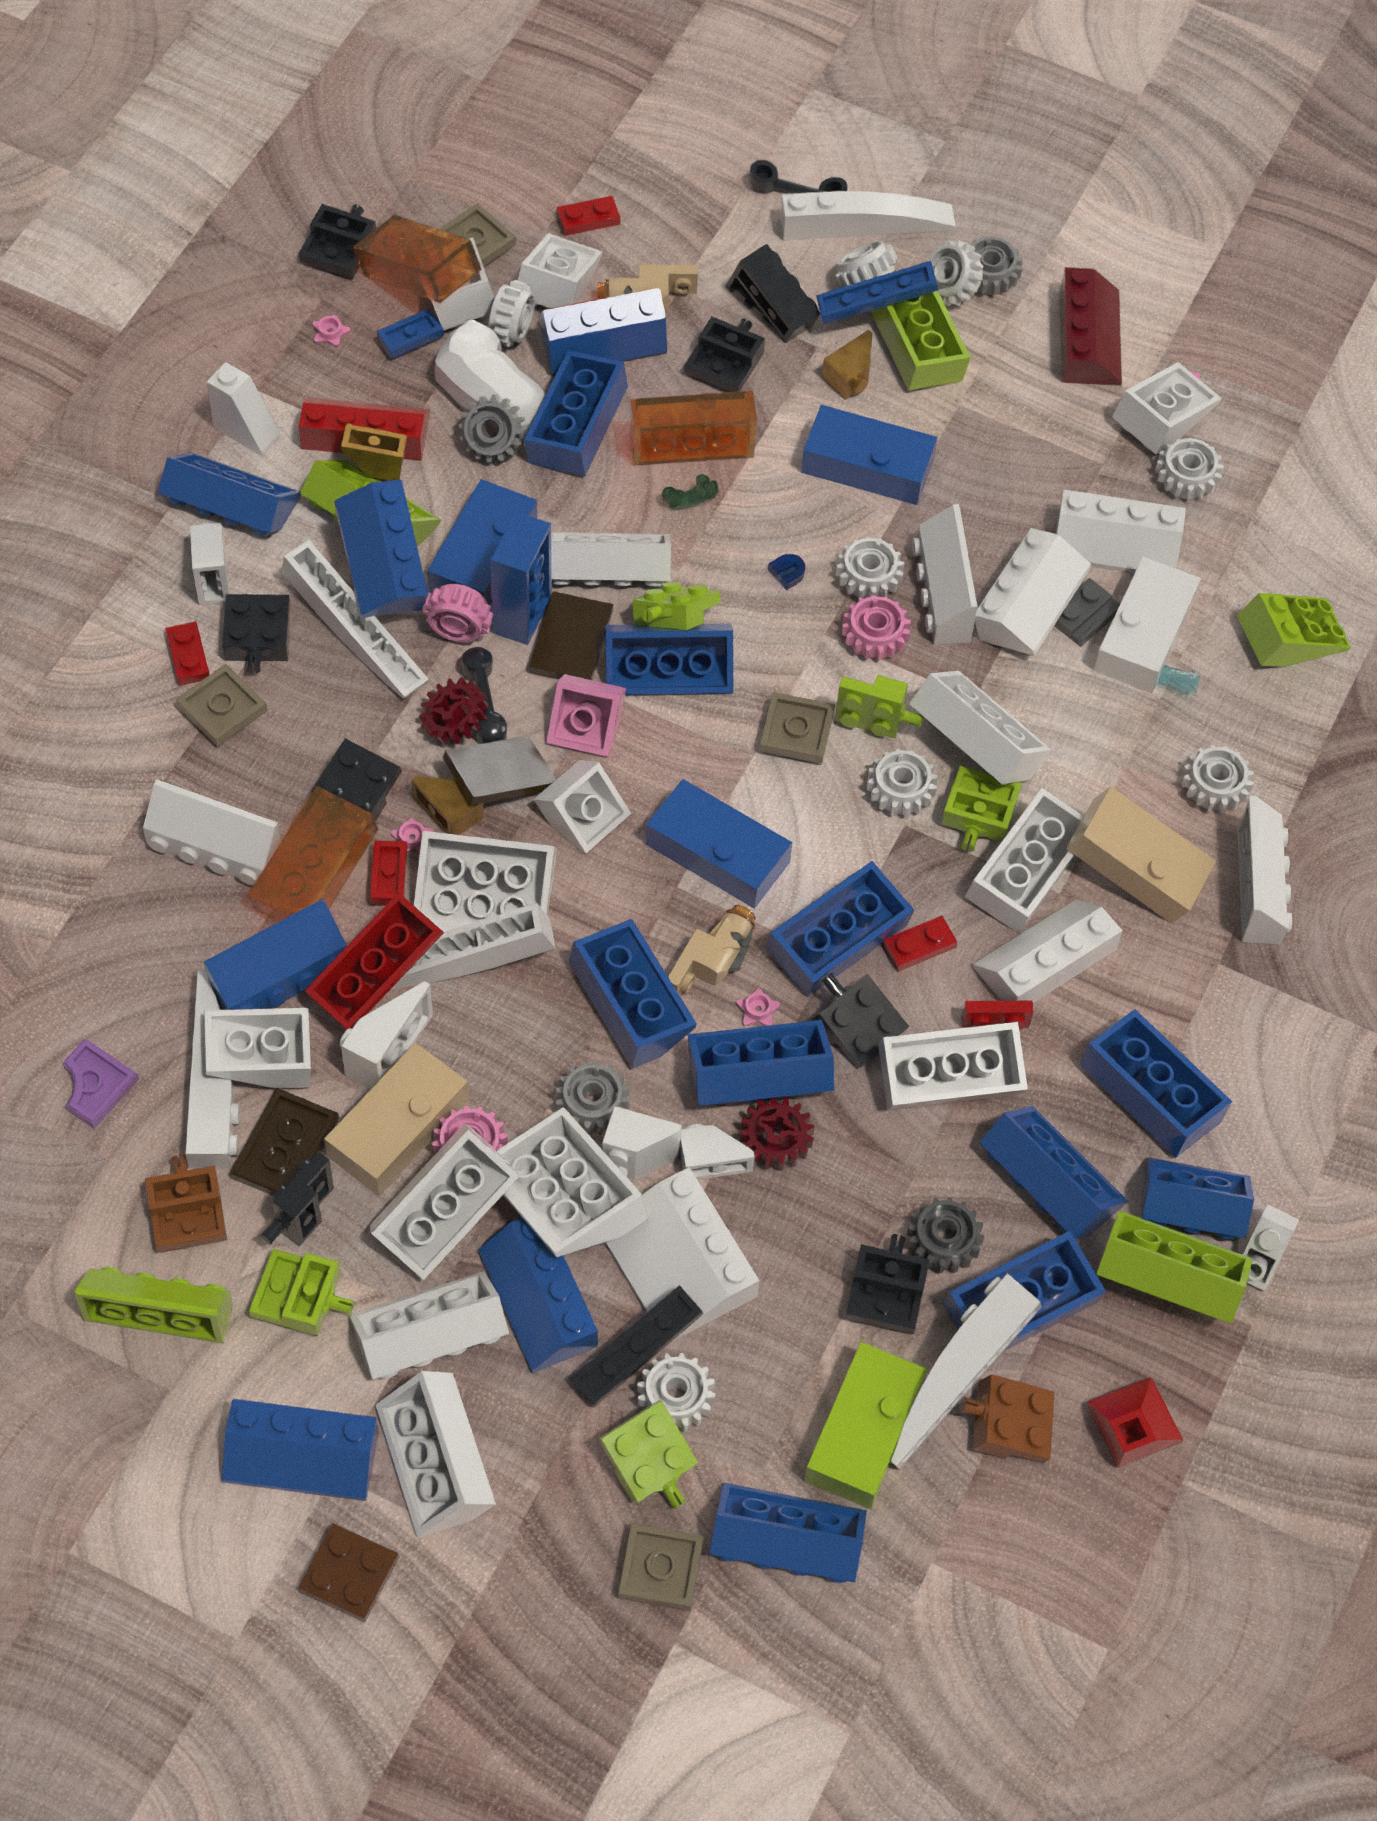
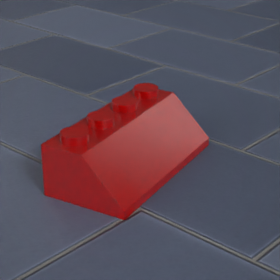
M310 397L303 402L298 428L301 449L343 453L341 445L346 424L407 435L404 459L422 461L430 409Z
M398 892L308 986L305 992L346 1030L348 1028L353 1029L358 1020L367 1015L444 932Z

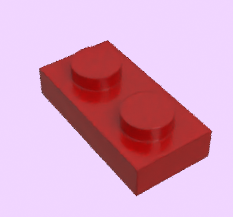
M613 195L557 207V217L564 236L620 225V214Z
M197 621L166 627V634L179 686L200 682L208 677L210 673Z
M374 841L370 893L371 904L387 905L398 892L405 897L407 841Z
M941 915L885 938L882 946L897 972L955 949L958 941Z
M965 1001L962 1013V1028L1018 1022L1019 1030L1029 1028L1033 1016V1001Z

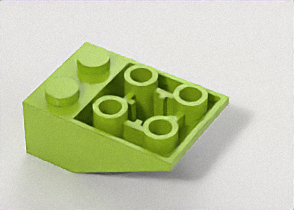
M1258 593L1237 615L1261 666L1286 667L1348 651L1351 648L1345 636V631L1340 626L1333 612V607L1327 598Z

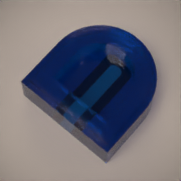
M784 554L768 563V571L788 590L803 580L805 576V562L798 555Z

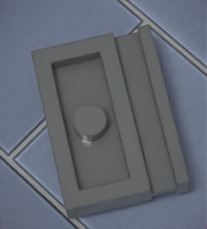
M1088 578L1079 586L1054 626L1070 639L1073 637L1078 641V645L1082 647L1115 617L1121 602L1117 603L1112 599L1113 595L1091 578Z

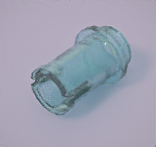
M1164 665L1160 674L1159 684L1185 690V694L1189 695L1190 692H1197L1201 675L1195 674L1196 670L1187 672Z

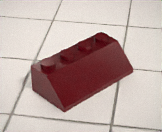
M1065 267L1060 289L1062 383L1121 386L1119 289L1095 269Z

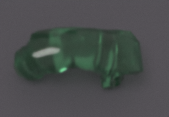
M700 474L696 477V485L693 488L683 491L672 486L665 487L662 491V498L668 502L671 508L691 507L715 498L718 493V484L714 480L710 481L709 476Z

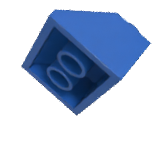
M1148 1157L1141 1203L1142 1219L1164 1227L1168 1224L1181 1226L1183 1230L1191 1233H1201L1202 1230L1214 1232L1217 1236L1229 1240H1234L1237 1237L1246 1238L1254 1203L1250 1176Z

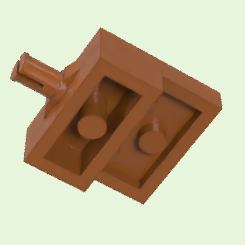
M175 1155L171 1158L174 1173L145 1178L157 1253L228 1240L215 1165L188 1170L186 1156L179 1155L181 1164L179 1168L178 1158Z
M993 1374L979 1381L977 1401L962 1397L959 1403L960 1412L975 1415L973 1450L1004 1459L1014 1455L1040 1463L1050 1460L1055 1392Z

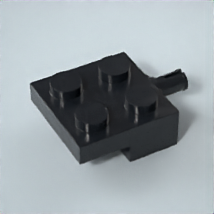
M321 204L310 223V234L298 253L299 261L354 278L377 238L376 221L362 217L364 209L360 205L357 207V204L352 206L350 212Z
M711 316L698 336V345L686 362L684 373L738 395L764 354L765 338L749 332L753 326L749 320L746 322V319H742L737 327Z
M226 594L222 642L224 660L248 661L247 671L252 674L253 668H255V674L261 671V661H288L290 596L275 594Z
M345 738L311 791L315 801L332 809L322 825L334 832L342 817L345 816L371 830L387 804L385 799L402 772L400 766Z
M832 972L821 980V983L825 985L833 997L829 1004L813 1016L811 1020L823 1021L830 1044L837 1043L856 1069L861 1068L879 1053L878 1043L883 1037L899 1036L909 1027L868 974L843 988Z
M320 1152L311 1160L306 1159L298 1168L296 1177L288 1185L284 1184L277 1190L272 1202L275 1217L272 1223L260 1234L263 1241L271 1245L280 1234H283L300 1247L322 1222L319 1205L334 1189L330 1159Z
M898 1234L891 1235L889 1250L861 1244L845 1319L914 1334L930 1259L903 1254L906 1238L900 1235L898 1247H896Z

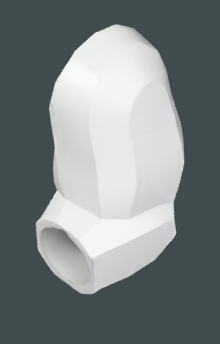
M472 319L467 320L450 334L436 357L435 380L464 411L470 412L472 410L469 406L470 402H475L479 405L481 396H486L489 402L492 395H498L499 402L504 398H509L510 407L519 406L520 408L517 412L518 417H525V421L521 423V428L526 429L528 433L546 394L539 384L518 370L513 361L501 352L500 339L492 329ZM490 420L487 425L498 434V423ZM527 433L521 434L519 439H524Z

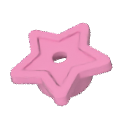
M336 315L325 316L319 321L312 323L317 331L314 338L316 344L328 342L338 347L340 337L350 333V328L341 325V321Z
M409 818L408 822H405L400 829L392 830L391 835L397 841H407V853L412 850L420 852L422 832H433V829L425 828L421 823L415 821L414 818ZM412 835L415 836L413 840L409 838Z
M760 988L756 989L747 999L737 1000L738 1007L745 1013L743 1025L749 1026L757 1022L764 1026L772 1025L771 1014L780 1007V1002L771 1000ZM760 1007L761 1011H756L755 1008Z

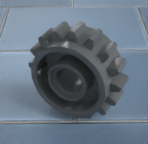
M948 1197L947 1201H939L938 1198H934L933 1203L929 1206L925 1203L921 1204L920 1214L915 1212L912 1214V1224L908 1226L907 1235L911 1236L908 1247L916 1250V1257L930 1259L928 1269L930 1267L936 1268L942 1274L944 1270L951 1269L956 1273L959 1266L964 1265L967 1268L970 1266L971 1257L978 1258L981 1250L979 1246H982L984 1241V1235L980 1234L983 1223L976 1222L977 1212L975 1210L969 1211L965 1207V1202L962 1201L959 1204L954 1202L951 1197ZM938 1232H949L953 1238L943 1239L938 1235Z

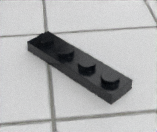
M679 1285L570 1379L593 1407H596L703 1315V1311Z

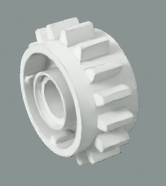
M882 240L873 241L841 257L837 261L838 268L834 275L841 287L893 272L895 270L893 264L896 263L895 260L898 257L891 244L885 245Z
M948 240L946 245H938L937 249L930 254L927 262L931 261L939 289L938 292L947 306H951V304L959 306L961 301H969L970 297L977 292L982 281V269L984 266L979 260L981 255L974 252V246L960 240L955 242Z
M514 280L510 282V285L504 284L495 297L489 318V328L499 337L501 345L510 347L514 345V342H522L529 330L535 309V294L530 292V287L527 283Z
M1192 438L1176 439V442L1172 445L1166 444L1165 451H1160L1155 469V472L1159 473L1157 480L1163 483L1166 491H1169L1176 497L1187 500L1201 499L1206 493L1212 494L1215 486H1219L1224 465L1220 464L1222 457L1216 454L1213 446L1211 447L1202 440Z
M866 537L860 540H853V544L850 546L845 545L843 554L838 555L836 576L840 577L839 585L845 586L847 593L853 594L858 599H865L871 597V595L887 597L890 591L895 593L897 585L901 584L903 579L904 562L900 561L901 553L895 552L893 544H888L880 538Z
M1211 745L1206 750L1200 748L1197 756L1190 755L1182 773L1184 776L1182 787L1188 788L1186 796L1188 798L1192 797L1196 802V806L1206 808L1210 812L1213 810L1225 813V810L1229 808L1237 809L1239 801L1242 803L1246 802L1254 784L1251 781L1254 772L1248 770L1249 761L1244 760L1238 751L1235 752L1226 746L1215 747Z
M897 749L891 753L884 752L883 758L881 760L876 758L873 768H869L867 790L871 791V801H877L880 810L885 809L891 812L893 816L899 814L907 817L908 814L913 812L919 814L923 805L929 807L932 797L936 795L938 775L933 774L934 765L928 764L925 761L924 755L920 756L914 753L913 750L904 751ZM898 781H904L907 784H900Z
M668 1353L665 1354V1359L660 1362L656 1359L652 1360L651 1371L643 1369L642 1379L645 1382H638L637 1392L642 1394L638 1397V1406H646L647 1408L658 1400H662L677 1427L687 1432L689 1425L693 1423L696 1426L701 1425V1415L709 1416L711 1414L709 1404L715 1403L716 1393L711 1392L715 1387L714 1379H707L709 1369L707 1366L700 1368L697 1365L698 1359L696 1357L689 1360L684 1357V1353H680L678 1357H671ZM671 1388H680L686 1394L675 1398L670 1396L667 1391Z

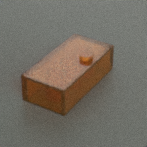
M395 214L353 246L365 277L438 303L444 301L482 270L470 239Z
M753 391L631 399L630 443L633 466L754 458L757 417Z
M316 786L248 894L255 910L280 922L321 899L325 901L328 909H330L379 829L374 815Z

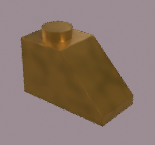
M870 330L865 331L824 358L822 379L845 400L854 394L861 393L868 385L873 334Z
M346 424L341 451L369 477L389 481L400 480L407 435Z
M416 776L412 779L413 797L446 834L460 835L483 820L484 803L470 805L456 780Z

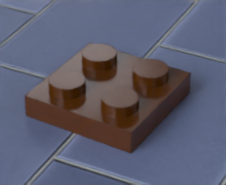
M332 1523L298 1587L299 1593L365 1623L399 1559V1554Z

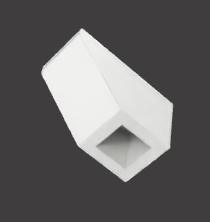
M1267 1204L1243 1253L1244 1256L1253 1258L1247 1283L1263 1291L1266 1290L1299 1219Z

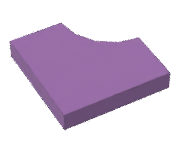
M86 1038L63 1062L64 1068L71 1074L75 1083L73 1096L66 1105L67 1109L93 1129L100 1124L139 1080L137 1073Z

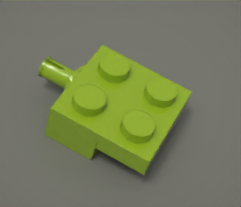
M680 582L663 583L661 588L646 590L645 595L633 600L634 625L687 631L704 623L703 611L720 603V591L708 590L706 585L681 587Z
M877 675L874 685L845 676L841 679L835 721L842 723L844 726L850 728L857 727L871 731L878 736H888L896 739L902 722L920 728L924 716L906 710L905 700L908 683Z
M960 766L944 810L942 825L966 832L961 848L966 851L968 843L971 841L968 852L975 850L978 836L1002 842L1007 835L1022 783L1014 782L1002 785L991 774Z
M273 1249L251 1304L249 1315L252 1318L318 1336L324 1317L331 1309L351 1315L355 1301L335 1296V1288L341 1274L338 1261L306 1252L304 1257Z
M662 1400L653 1403L598 1439L615 1467L613 1471L631 1502H640L658 1491L665 1493L673 1509L686 1502L675 1482L678 1481L683 1473L697 1465L698 1461Z

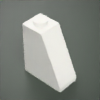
M225 362L207 381L213 426L218 431L262 456L280 438V432L251 377Z
M203 523L190 526L192 569L199 605L225 603L226 594L230 593L221 523Z

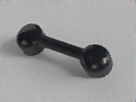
M757 160L750 166V182L759 192L767 193L776 189L790 194L847 191L848 188L847 182L839 177L825 179L819 185V189L778 178L776 166L767 160Z
M473 647L466 650L462 655L461 672L467 679L476 682V686L485 694L486 698L484 700L488 704V708L483 710V713L487 716L486 720H479L477 723L481 729L479 731L475 730L476 740L479 744L506 740L507 723L501 714L494 711L488 677L491 675L493 668V656L485 648Z

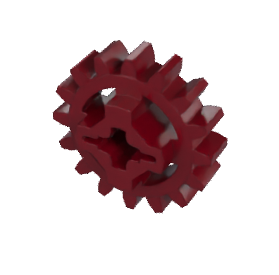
M462 677L459 678L456 684L451 678L448 679L447 686L445 687L438 683L435 694L432 692L426 694L430 699L429 702H423L420 705L425 711L419 714V718L423 722L421 727L433 741L437 742L440 740L444 745H447L450 739L455 744H459L460 737L462 736L469 740L472 729L477 731L481 729L477 724L478 721L486 720L487 718L483 713V710L488 708V704L484 700L486 698L485 694L473 681L467 683Z
M774 1097L770 1099V1104L767 1105L761 1099L758 1100L757 1110L751 1107L747 1109V1118H742L740 1128L742 1131H740V1141L746 1142L744 1145L753 1150L754 1163L763 1159L765 1160V1169H769L772 1163H777L779 1170H783L784 1162L788 1161L790 1165L795 1167L797 1166V1156L806 1159L808 1154L807 1148H812L814 1138L812 1135H814L815 1127L813 1124H808L811 1116L809 1112L800 1114L802 1104L797 1103L791 1107L789 1106L788 1097H785L782 1103H777ZM775 1131H779V1135H775Z

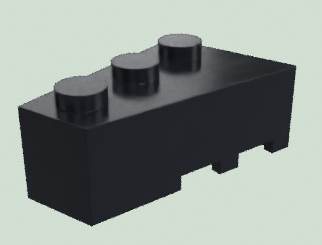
M768 244L740 260L725 286L731 292L737 290L745 298L743 304L749 309L755 307L764 315L762 321L785 343L812 327L820 315L815 301L805 294L800 287L798 279L788 272L782 264L778 253L772 251Z

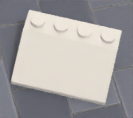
M423 831L414 906L443 932L537 903L548 916L557 847Z
M564 1107L497 1150L520 1175L503 1196L556 1257L620 1238L648 1219L643 1195Z
M690 1167L657 1183L642 1194L648 1219L620 1238L605 1242L646 1313L679 1285L703 1311V1315L674 1340L758 1297L760 1280Z

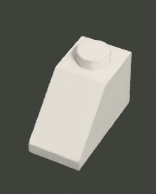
M692 1124L685 1129H681L680 1158L682 1168L684 1170L690 1167L697 1180L753 1172L755 1158L753 1150L716 1126Z

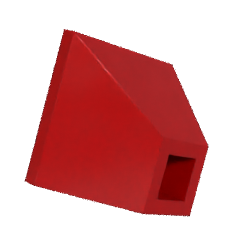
M1152 1377L1088 1401L1086 1404L1118 1468L1183 1442V1438Z

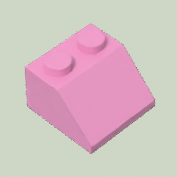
M564 674L557 681L546 743L609 757L621 719L626 688Z

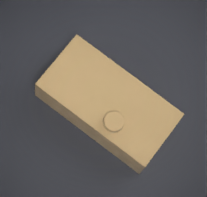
M1112 786L1093 799L1066 847L1071 853L1171 924L1191 910L1216 863V860Z
M415 1042L324 1138L327 1157L380 1196L434 1138V1129H441L440 1119L442 1117L447 1119L451 1115V1110L459 1111L469 1100L468 1081Z

